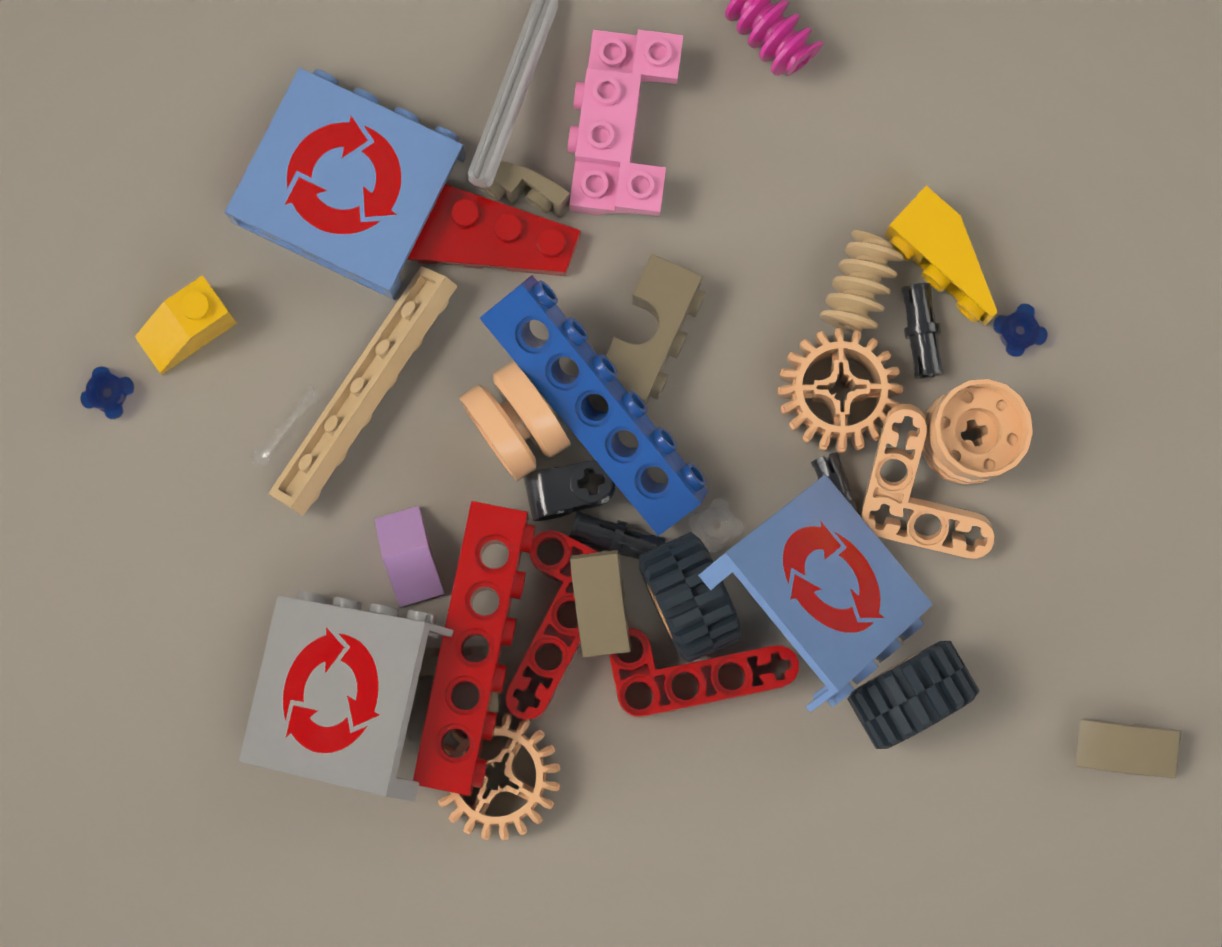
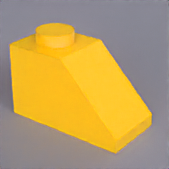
M201 275L166 299L136 334L135 338L162 375L237 324V322L213 287Z

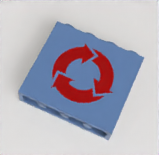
M299 67L225 210V214L233 224L394 300L402 285L399 274L456 161L464 162L466 158L464 146L459 143L460 138L448 129L437 126L433 131L419 124L420 119L403 108L395 107L394 111L378 105V98L365 90L355 88L353 92L348 91L337 85L339 81L335 77L322 70L316 69L313 73H310Z
M826 474L698 575L706 586L712 590L734 573L824 683L825 686L812 695L814 699L806 706L809 712L825 701L831 707H834L854 690V687L849 682L853 680L857 685L879 667L874 662V659L876 658L881 663L899 649L902 644L897 640V637L905 641L924 625L919 617L933 605Z

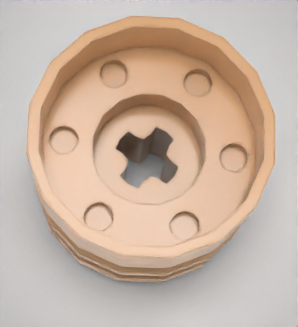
M990 379L969 380L936 399L924 413L927 423V434L921 454L929 468L943 480L959 485L981 484L1016 467L1028 452L1033 435L1031 413L1022 397L1008 385ZM965 430H975L978 438L974 441H964L961 433Z

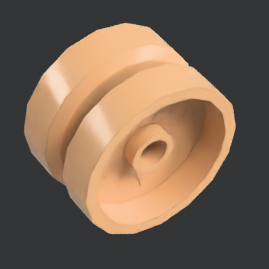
M511 361L493 373V383L502 397L503 403L499 404L486 387L478 384L458 398L493 452L514 480L518 482L536 469V459L525 442L527 439L530 438L538 450L550 458L570 446V441L559 424L557 415L551 405L534 384L530 382L514 361Z

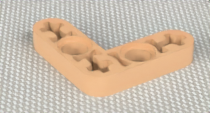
M912 404L894 406L887 413L883 423L862 503V519L877 537L964 558L977 559L985 556L991 551L995 537L991 522L985 516L976 512L910 497L927 434V423L923 412L918 407ZM904 416L912 417L913 426L918 428L917 431H909L905 441V450L914 449L912 454L900 448H886L887 443L894 447L897 446L899 433L898 428L893 426V423H902ZM891 459L902 461L907 467L906 476L897 482L885 480L880 473V469L886 461ZM881 504L889 505L890 514L903 517V508L910 509L907 515V530H900V519L886 517L883 524L876 523L875 514L870 511H878ZM933 514L940 519L941 527L935 534L924 536L915 530L914 523L920 515ZM948 520H955V530L961 532H970L972 526H978L980 534L985 538L976 539L974 545H967L964 535L952 532V541H946L945 539L949 532Z

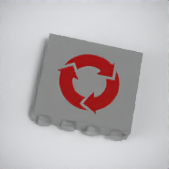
M298 590L297 599L278 595L239 762L385 797L415 802L419 782L397 778L396 776L428 636L438 638V635L452 637L453 630L435 625V615L408 610L407 618L397 617L399 609L374 603L370 604L368 612L361 610V602L340 597H334L333 604L329 605L324 604L326 596Z

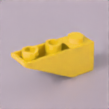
M926 185L892 221L884 236L890 240L889 243L894 246V249L904 256L903 261L907 262L911 259L923 270L921 275L927 283L931 284L932 288L939 292L946 290L958 301L956 303L957 309L967 319L974 323L979 320L986 326L997 314V309L962 218Z

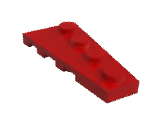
M445 184L407 260L418 261V263L437 265V263L464 265L467 268L483 269V267L507 269V271L566 276L581 235V230Z

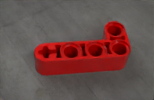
M554 530L543 531L534 537L530 559L536 570L562 585L513 677L505 696L509 711L521 720H536L545 713L581 645L578 626L570 629L563 627L559 624L557 615L562 606L571 603L575 604L571 556L598 552ZM550 541L559 543L564 549V556L561 561L555 565L543 564L538 558V551L542 544ZM545 645L557 646L562 652V662L554 670L547 671L541 669L536 663L537 652ZM528 668H531L541 678L553 680L548 689L542 683L539 684L535 692V697L540 701L537 708L529 706L525 712L518 710L520 701L515 698L516 693L519 690L527 692L533 682L532 678L524 677Z
M629 628L630 638L637 639L641 643L643 648L641 658L633 663H625L617 657V654H609L619 705L627 715L634 718H643L777 690L791 684L799 672V661L796 654L790 648L782 645H773L655 670L648 638L635 628ZM771 655H777L779 662L787 661L788 669L782 673V680H776L774 673H767L756 677L760 686H752L753 671L746 659H755L754 668L769 664L771 662ZM726 664L738 666L743 673V683L736 690H727L718 681V671ZM679 674H689L697 681L698 691L689 700L677 698L671 689L672 680ZM642 683L650 688L652 702L647 708L634 709L627 704L625 693L631 685Z

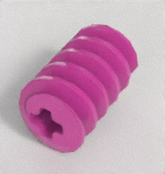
M731 0L725 11L726 19L731 22L738 21L736 30L739 34H750L748 45L751 48L762 47L759 58L763 62L774 60L771 72L776 76L783 74L789 76L797 72L824 45L821 40L807 45L806 40L812 32L810 27L796 32L794 27L801 17L798 13L787 18L782 15L789 4L787 0H782L776 4H773L771 0Z

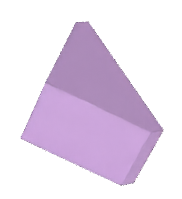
M416 506L375 518L382 559L399 607H405L445 595L420 507Z

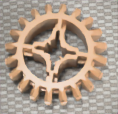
M836 328L833 334V342L829 343L827 335L823 331L817 332L815 338L818 348H815L810 341L804 339L800 342L799 347L805 358L797 353L790 352L787 361L796 370L783 368L780 371L779 377L792 384L781 386L777 390L778 397L792 398V401L781 406L780 412L782 415L796 412L798 416L789 423L788 427L791 431H794L804 424L808 429L805 431L802 441L806 444L811 441L814 434L821 436L818 444V449L821 451L827 449L830 439L836 440V450L838 453L846 451L847 439H851L852 445L857 451L862 450L865 446L862 434L864 433L872 442H877L880 439V432L875 424L882 428L887 415L884 412H889L894 406L900 405L897 401L888 398L898 396L903 392L902 385L888 383L889 380L899 375L900 370L898 367L884 369L883 365L890 359L891 354L889 351H884L876 357L872 353L878 344L876 339L872 338L869 340L866 347L859 345L858 343L861 339L860 331H854L850 342H845L843 330ZM832 357V366L828 378L815 380L813 384H803L804 374L813 364L822 359ZM846 358H850L865 367L873 378L874 383L853 376L849 370ZM838 375L840 382L845 383L844 388L849 387L851 391L846 395L841 407L840 400L834 398L836 393L833 395L829 393ZM811 398V402L825 404L830 410L831 421L834 422V425L828 424L815 416L807 406L805 399ZM866 398H876L875 407L871 415L857 424L848 426L850 405L854 402L865 401Z
M504 713L502 727L495 726L493 737L503 736L508 737L509 740L496 758L488 760L487 768L489 765L496 768V762L503 763L509 753L505 763L504 774L510 778L509 781L517 784L519 789L511 785H506L503 788L501 784H498V790L491 789L488 797L485 798L490 778L485 775L483 786L479 790L473 807L462 794L450 792V795L438 800L440 807L448 806L453 802L457 805L458 808L449 816V820L452 823L458 821L463 814L469 817L463 831L465 833L471 834L477 822L484 824L481 832V838L484 840L490 839L492 826H499L501 840H508L510 835L508 824L515 823L520 835L526 834L527 826L522 819L528 815L534 823L540 824L543 818L534 810L539 803L547 809H552L554 806V802L551 799L543 797L544 790L559 791L560 789L559 783L546 781V773L560 771L559 764L553 763L545 766L543 759L555 753L554 746H546L542 750L537 748L536 744L545 736L542 730L536 731L530 739L524 735L530 726L529 720H522L517 730L511 729L513 721L511 713ZM453 730L451 734L460 744L455 749L451 745L444 743V749L451 757L458 758L468 751L470 740L461 730ZM522 745L530 753L535 764V788L521 781L514 773L513 764ZM507 791L527 800L523 807L512 814L505 816L485 814L494 798L501 792Z

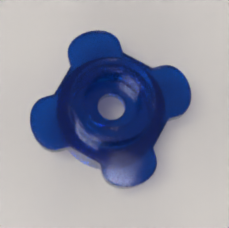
M1020 304L1016 312L1008 316L1000 315L993 323L994 331L1000 335L1007 354L1012 357H1020L1026 349L1034 344H1044L1048 337L1047 330L1039 326L1034 317V307L1029 304ZM1019 326L1023 327L1024 334H1018L1016 328Z
M100 366L92 371V377L86 385V391L82 392L80 396V401L87 409L96 408L103 411L107 418L117 419L124 412L122 406L126 397L134 392V383L129 377L119 378L110 373L107 367ZM110 389L111 395L105 397L103 394L104 390Z

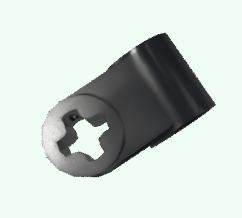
M585 461L564 467L540 469L524 477L528 502L534 522L556 519L576 511L602 506L612 499L616 490V484L597 461ZM591 473H595L600 480H605V483L598 485V493L592 495L587 488H582L583 484L589 482L588 475Z

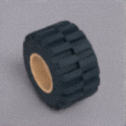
M692 532L639 555V569L655 608L675 649L688 663L741 639L740 621L724 582L722 581L710 590L698 576L713 563V560L701 539Z
M950 640L939 641L854 689L847 700L875 749H888L960 710L972 702L980 690Z

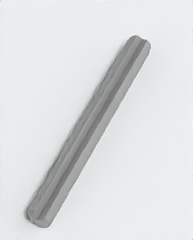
M558 0L532 1L468 171L469 182L475 186L489 188L493 184L557 12Z

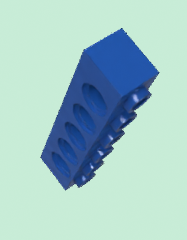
M531 275L479 319L652 530L659 536L701 505L708 493L705 487L706 480L694 464H686L676 452L677 445L670 433L661 426L657 428L646 415L647 407L643 400L634 391L629 390L627 392L616 378L618 373L612 362L603 354L597 355L587 343L588 336L582 325L576 319L565 316L557 306L558 298L551 287L542 280L538 282ZM531 320H538L547 327L548 339H539L532 334L530 330ZM560 357H568L574 360L578 366L579 374L576 376L566 374L560 367ZM589 394L603 396L608 403L609 410L601 412L594 409L589 402ZM627 430L632 432L637 437L638 447L625 446L618 437V431ZM647 468H661L667 474L668 482L657 483L653 481L648 475Z

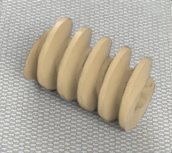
M859 230L851 231V236L856 242H850L845 247V254L850 259H843L838 265L839 271L844 276H837L832 281V287L838 293H830L825 299L826 304L832 310H824L819 315L820 319L831 326L852 333L854 331L862 332L863 329H877L878 324L868 317L869 312H883L885 307L874 299L875 295H890L891 290L882 284L881 280L882 278H896L897 272L887 266L888 261L901 262L904 258L888 241L874 234Z

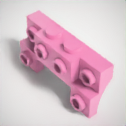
M639 29L637 35L593 30L585 82H576L573 109L581 110L579 126H570L567 152L575 153V166L569 203L570 212L593 215L630 213L660 216L666 167L631 163L641 82L677 84L683 35Z

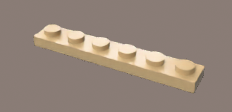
M423 266L419 268L269 491V495L304 516L308 508L320 496L321 489L335 468L345 459L347 450L361 429L371 420L374 410L386 392L396 383L398 374L412 353L422 344L425 334L437 316L448 305L449 298L457 288L455 283L446 276Z

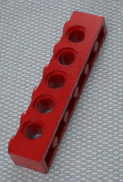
M471 501L445 628L453 630L452 637H442L412 780L419 782V786L472 796L473 787L482 788L488 760L481 759L480 753L483 739L492 741L497 712L489 711L493 692L502 693L507 665L499 664L503 645L510 647L512 645L517 618L509 617L512 598L521 600L526 572L518 570L522 552L531 553L536 526L528 524L529 515L527 511ZM500 544L509 551L507 562L500 568H489L483 563V553L490 545ZM484 590L493 591L499 597L498 608L490 615H480L473 609L475 596ZM472 637H483L489 643L487 657L476 663L467 661L463 654L464 644ZM464 683L476 685L480 694L476 706L469 710L459 709L453 699L456 688ZM453 730L464 731L470 740L468 751L458 758L450 757L444 749V739Z

